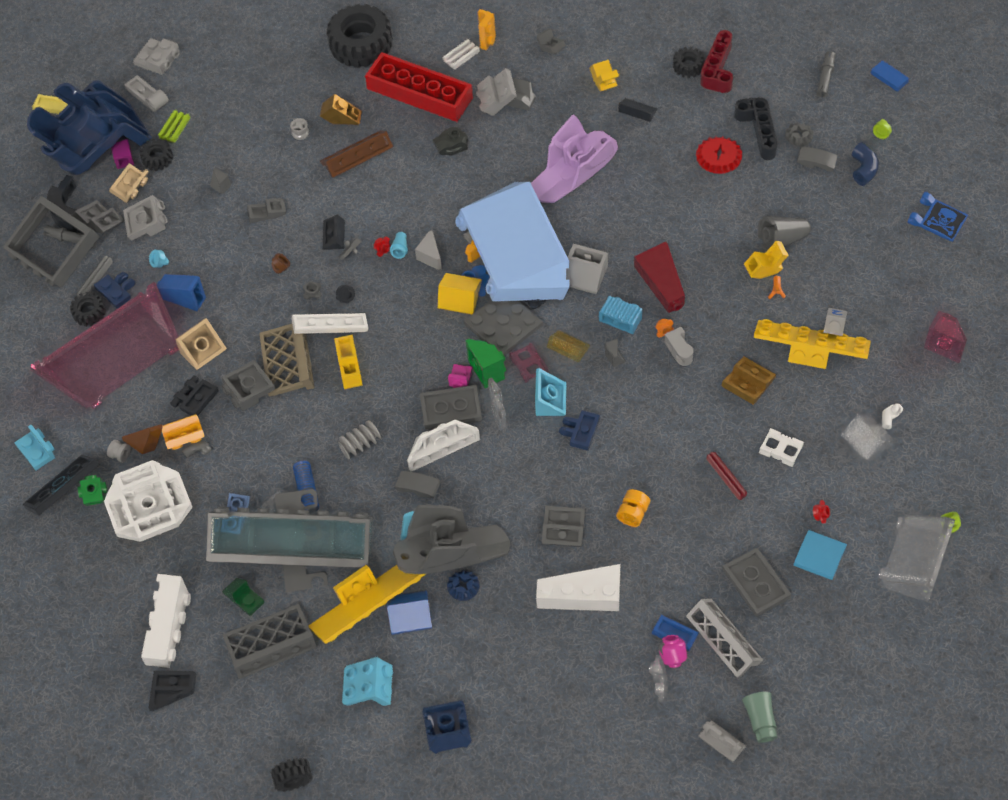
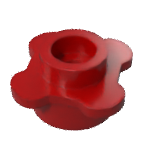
M388 237L378 238L374 242V249L377 251L378 257L390 251L391 245Z
M820 500V504L813 506L814 518L817 521L821 520L822 524H825L826 519L830 516V509L825 505L824 500Z

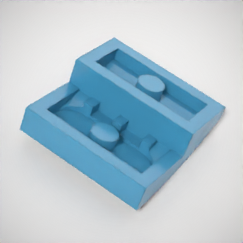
M808 530L793 566L833 580L847 544Z

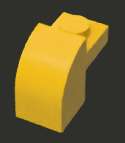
M609 60L593 64L590 67L593 80L599 91L617 86L615 79L619 75L617 70L612 71Z
M775 241L766 253L754 252L744 265L751 278L761 279L780 272L783 269L782 262L789 255L782 242Z

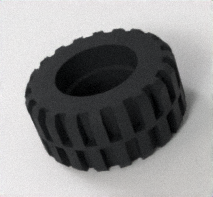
M355 4L356 6L352 7L351 5L346 6V9H340L338 14L335 13L328 23L327 37L330 51L338 62L345 63L346 66L351 67L352 65L354 68H359L360 66H364V68L369 67L370 64L376 61L381 52L385 54L390 52L393 44L390 21L385 13L381 10L379 11L377 7H370L367 4L364 6L360 4ZM356 33L370 34L362 39L349 38Z

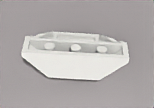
M453 420L440 424L431 431L421 433L420 436L416 437L407 459L410 472L479 441L478 428L458 420Z

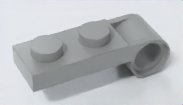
M138 75L124 84L127 91L154 112L169 102L162 90L156 91Z

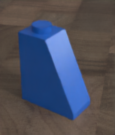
M165 274L156 285L160 299L194 311H198L206 299L200 277Z

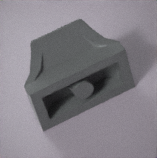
M513 78L517 96L507 105L530 111L536 99L531 88V82Z

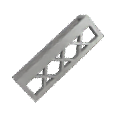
M701 599L686 615L737 678H740L751 666H757L763 661L712 599ZM699 610L704 614V623H699L694 617ZM709 626H714L717 629V638H712L709 635ZM722 641L729 643L730 654L723 652ZM735 657H740L745 662L740 670L735 666Z

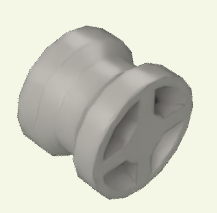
M297 118L291 122L292 136L295 139L302 140L308 137L309 129L305 119Z
M113 440L107 449V456L112 459L117 458L119 462L123 463L128 458L131 447L126 443L121 444L120 441Z

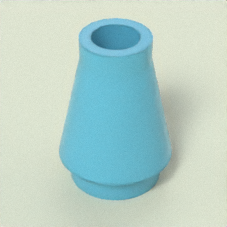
M404 232L396 234L390 247L391 255L397 259L403 258L408 252L407 235Z

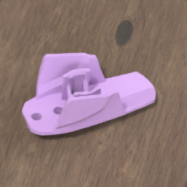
M572 115L552 138L548 149L546 169L531 182L539 201L554 203L592 177L617 152L618 145L616 140L603 131H593L586 134L578 118Z

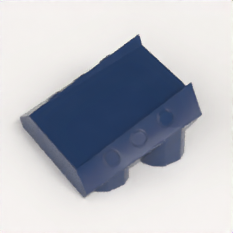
M462 700L423 708L430 751L437 754L441 751L461 747L467 748L469 746L471 736Z

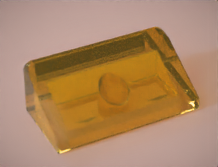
M558 330L549 337L547 348L579 363L590 348V345Z

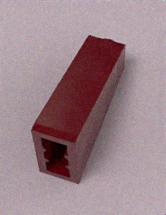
M665 241L634 256L635 269L666 311L670 313L680 310L685 303V294L667 242Z

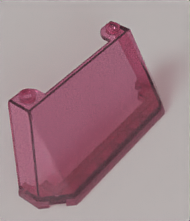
M153 282L146 287L147 292L144 295L142 292L138 293L136 297L47 357L42 358L41 363L37 360L30 365V370L84 408L92 407L95 409L102 404L101 399L169 353L171 356L179 350L175 340L179 336L156 283Z

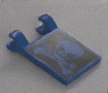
M924 192L920 203L931 206L923 219L919 214L912 212L908 223L920 226L953 242L968 215L936 200L930 193Z

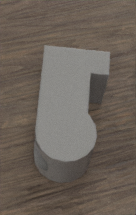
M679 327L666 333L664 343L675 360L682 366L690 365L693 361V348L685 342V331L683 328Z

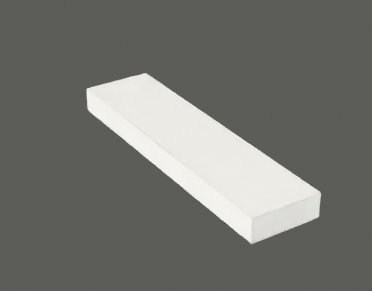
M365 313L292 315L294 334L368 331Z

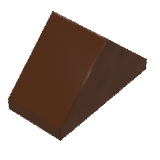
M162 424L122 436V440L141 454L152 452L156 449L163 429Z

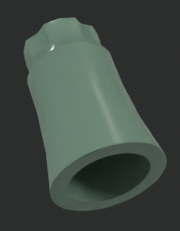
M758 692L744 697L742 701L747 710L757 742L765 743L776 739L777 727L773 714L771 693Z

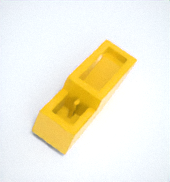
M353 335L334 338L344 389L363 386Z

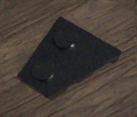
M154 671L148 706L149 710L155 711L194 694L195 671Z

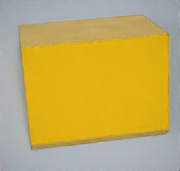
M445 273L438 286V309L474 314L482 280Z

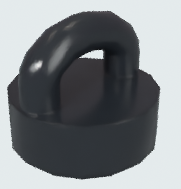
M340 285L336 290V299L340 302L349 303L355 297V290L350 285Z

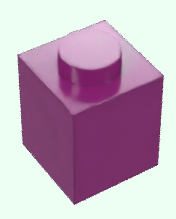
M128 139L116 142L111 148L117 169L125 168L129 163L134 166Z

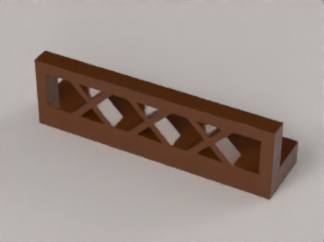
M379 130L320 160L323 166L327 167L330 176L333 178L392 148L393 145L387 131Z

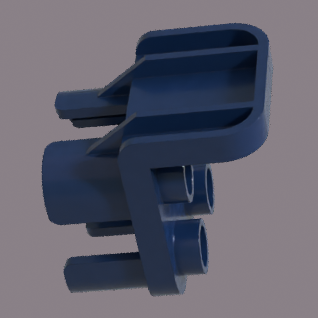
M98 80L91 82L83 91H80L70 83L59 85L54 90V94L68 105L57 116L42 107H36L30 113L27 120V127L31 134L47 144V146L43 145L40 148L43 154L57 161L63 170L73 175L81 174L90 169L92 164L107 149L113 147L122 135L140 146L146 144L151 139L150 133L128 101Z

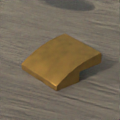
M743 357L734 365L733 371L722 381L721 386L754 405L773 382L776 374Z

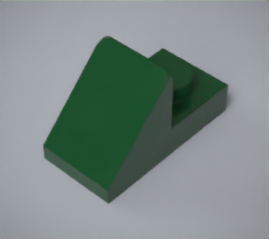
M234 579L222 591L225 596L249 616L264 604V600L249 588L248 582L244 579Z

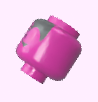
M665 636L659 643L660 660L663 664L669 665L670 668H677L686 661V644L679 636Z

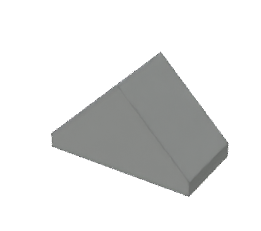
M429 231L415 249L416 259L439 270L442 269L441 259L433 231Z

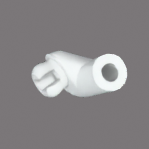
M900 404L891 405L883 410V429L892 428V419L899 416L903 411Z

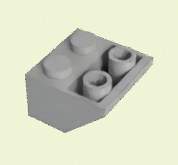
M573 244L567 257L569 268H566V280H569V287L597 294L608 268V253Z

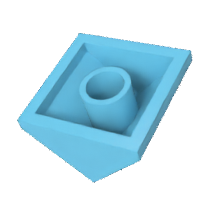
M540 368L536 369V416L566 415V382Z

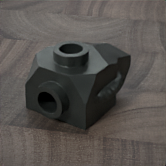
M448 128L432 140L441 155H455L468 150L467 134L462 132L460 128Z

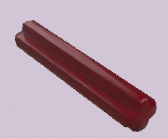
M716 452L709 453L706 458L732 493L738 500L745 498L747 491Z

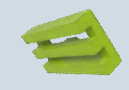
M174 110L158 134L159 139L175 143L190 120V115H184L183 112L178 113Z

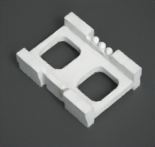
M770 428L760 447L759 453L767 457L773 456L775 459L782 460V463L793 467L800 450L803 448L804 442L795 438L791 439V437L784 434L781 435V432ZM769 438L779 441L776 449L766 446ZM791 445L797 448L796 454L794 456L785 454L786 446Z

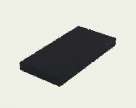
M83 454L80 455L26 500L23 506L28 511L40 516L100 464L96 459Z

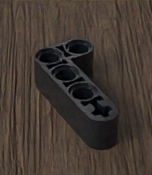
M762 97L738 100L735 103V119L740 122L753 121L760 156L765 160L774 159L777 151V139L768 101Z

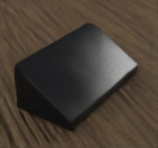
M627 98L623 99L618 107V112L651 122L657 111L655 107Z
M338 214L323 220L322 249H344L345 220Z

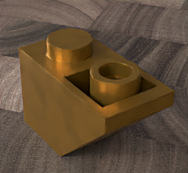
M334 94L322 103L320 117L331 124L359 125L362 111Z

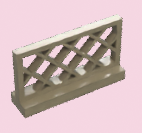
M293 324L259 333L265 374L273 384L276 380L282 383L279 388L268 393L269 396L279 395L306 387L307 390L315 388L306 333L294 334ZM292 330V334L288 339L282 337L285 332ZM274 336L275 339L271 344L265 342L266 337ZM279 340L285 342L281 349L275 347ZM289 345L295 347L291 354L285 352ZM271 350L278 352L273 359L267 356ZM281 355L288 357L283 364L277 362ZM292 360L297 362L293 370L287 367ZM274 365L280 367L275 375L270 373ZM284 370L290 373L285 380L279 378ZM294 375L299 377L300 382L289 383Z

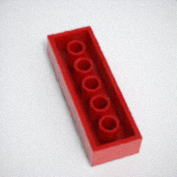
M381 52L365 75L368 90L458 122L473 99L472 84Z

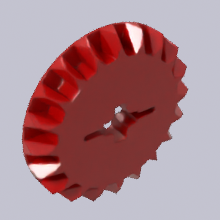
M717 136L714 138L709 137L706 141L703 140L702 144H699L696 151V159L699 165L706 171L723 174L733 171L740 165L742 150L740 145L736 144V141H731L730 137L728 139H725L724 136L721 138ZM721 149L722 154H721V156H719V160H718V155H717V153H718L719 150Z

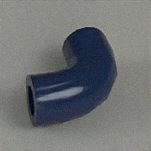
M860 142L852 151V157L861 163V166L853 172V178L859 185L865 186L877 174L879 160L877 154L868 145Z

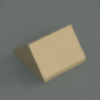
M207 318L175 339L181 355L196 370L227 349Z

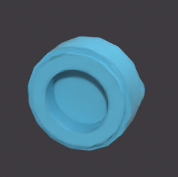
M153 250L150 253L149 262L152 267L161 268L163 265L169 264V260L162 250Z

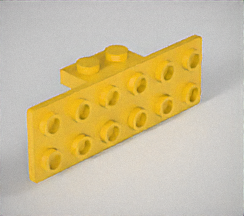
M768 319L758 320L754 332V338L790 344L788 362L826 369L829 352L868 359L871 343L870 340L864 337L854 338L848 337L846 334L839 336L824 333V330H811L805 326L795 327L789 323H773Z
M365 565L333 587L341 603L311 623L309 629L327 644L335 640L344 631L351 629L361 619L368 617L371 612L384 606L391 598L401 594L404 589L418 582L426 574H408L399 570L398 566L395 565L375 579L370 567Z

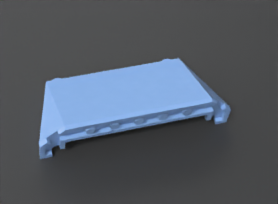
M514 182L461 208L455 223L461 231H465L467 228L490 276L486 285V292L490 295L492 301L564 299L569 289V280H566V268H569V260L530 182Z

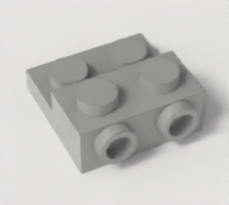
M150 38L133 60V63L136 66L163 75L170 68L173 60L179 56L178 44L164 38L161 42Z
M506 68L496 77L488 76L477 85L478 91L476 95L481 100L479 108L482 112L488 113L491 116L495 115L517 96L511 72Z
M151 195L123 210L127 237L131 241L146 233L151 237L166 229L167 218L162 212L165 209L164 203L154 195Z

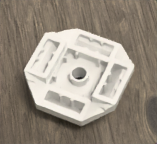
M153 460L116 474L104 500L117 537L140 542L179 527L192 509V504L179 472L162 466Z

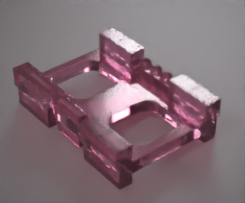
M532 343L509 353L510 360L514 366L517 365L525 383L529 382V379L536 377V373L529 374L526 369L531 365L537 364L540 369L547 373L549 372L547 365L540 358ZM528 351L531 357L523 361L520 360L518 354Z

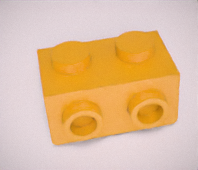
M479 9L480 48L487 50L495 42V19L493 13Z
M197 414L162 425V433L167 449L172 448V450L183 447L185 443H196L202 440V437H205Z

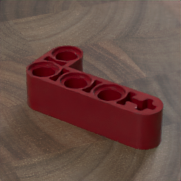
M722 30L717 34L703 65L700 84L705 89L721 93H728L732 90L733 74L723 70L732 47V33L730 31Z

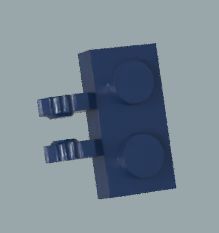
M122 272L116 276L115 280L106 275L94 284V287L118 309L131 299L127 291L135 285L136 281L132 278L128 279V274Z
M581 410L578 419L565 417L562 421L564 425L574 427L575 429L561 427L558 432L563 436L571 437L570 446L588 451L597 429L600 415Z

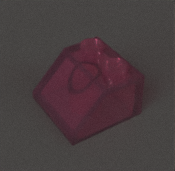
M938 311L929 327L924 348L960 363L967 339L957 318L948 313Z

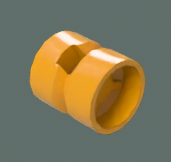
M628 490L623 499V504L620 505L616 514L617 519L623 524L632 527L640 526L644 513L650 504V498L641 491Z

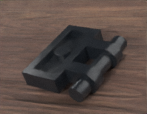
M193 375L190 380L188 379L184 383L181 391L175 393L174 399L170 404L176 408L179 403H182L179 406L181 411L190 416L194 414L198 416L219 390L218 387L204 379L197 384L199 378Z

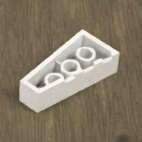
M620 564L537 579V608L619 611Z
M158 574L156 581L160 585L159 590L154 591L153 595L155 611L150 612L149 627L151 630L146 631L142 659L145 665L170 668L171 661H174L176 657L175 645L179 643L181 638L180 627L181 624L185 623L186 613L184 611L186 606L190 604L191 595L188 593L181 576Z

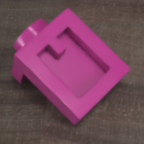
M454 364L452 373L448 376L449 386L453 388L469 386L473 371L472 367Z

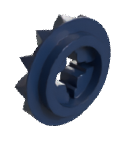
M463 569L462 572H455L454 575L449 577L447 589L454 599L466 601L472 599L478 593L480 585L478 577L472 571L466 572ZM459 580L463 581L464 583L468 582L466 584L467 590L460 586Z

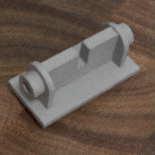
M712 720L710 723L708 721L703 726L704 730L698 736L732 762L735 761L746 747V745Z

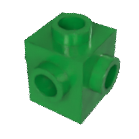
M96 475L86 476L85 480L80 481L81 486H78L79 498H83L85 506L104 503V494L107 493L106 482H102V479L100 477L97 478Z

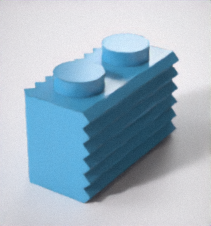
M608 296L599 312V321L633 334L642 319L643 309L637 304H629L619 297Z

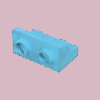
M29 425L30 432L14 443L36 471L55 458L52 452L55 449L49 441L45 442L43 440L45 436L39 428L35 430L32 425Z

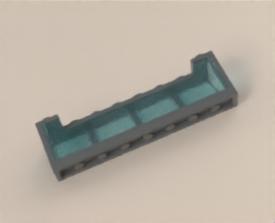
M217 507L208 513L206 561L358 568L367 565L369 567L373 516H368L367 512H357L355 515H349V512L337 511L336 515H330L329 511H317V514H309V510H297V513H289V509H277V512H269L268 508H257V512L249 511V508L238 507L237 511H230L229 507Z

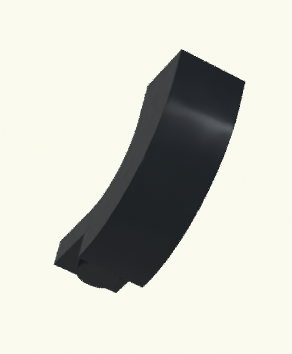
M66 175L59 183V186H51L47 194V200L71 216L76 209L66 206V202L76 189L73 176ZM50 211L54 222L60 228L64 227L72 232L77 231L75 227Z

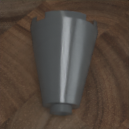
M764 216L758 222V238H762L764 244H761L766 252L775 241H781L785 247L807 237L811 231L810 223L802 218Z

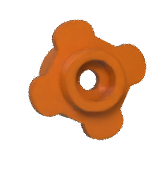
M670 319L659 320L655 326L658 331L657 337H663L666 333L673 331L672 325L674 322Z

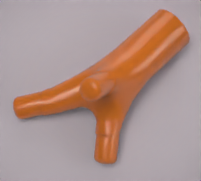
M780 276L773 277V290L768 296L769 299L776 293L780 294L782 298L786 297L781 289Z

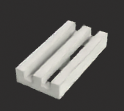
M467 39L443 57V61L455 70L480 52L479 47H475V44L470 43V40Z

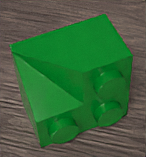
M465 340L468 362L484 388L505 380V357L502 351H498L495 345L488 344L485 341Z

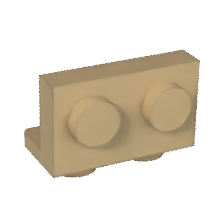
M129 163L111 186L109 192L127 203L130 198L134 199L137 196L139 186L143 187L148 181L146 177L148 171L145 169L144 172H141Z

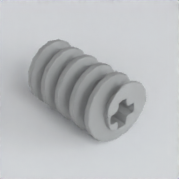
M366 421V426L363 424L359 425V430L354 428L352 434L347 432L346 438L344 436L339 437V447L348 460L350 459L349 453L357 455V448L361 452L364 451L362 445L370 448L369 441L377 444L376 437L382 440L379 431L371 421Z

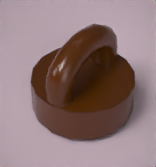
M277 253L272 258V269L277 274L282 273L290 266L288 258L281 253Z

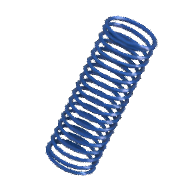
M299 461L295 463L293 470L298 491L307 487H313L309 489L316 491L310 462ZM303 463L309 464V465H301V466H298V467L295 469V467H296L297 465H299V464H303ZM302 496V497H301V502H303L302 504H304V503L307 502V501L314 500V499H309V500L304 501V500H305V499H304L305 496ZM317 498V502H318L317 505H318V506H317L316 508L319 509L320 506H319V501H318V498ZM309 502V503H306V504H304V505L307 506V505H311V504H315V503H314V502Z

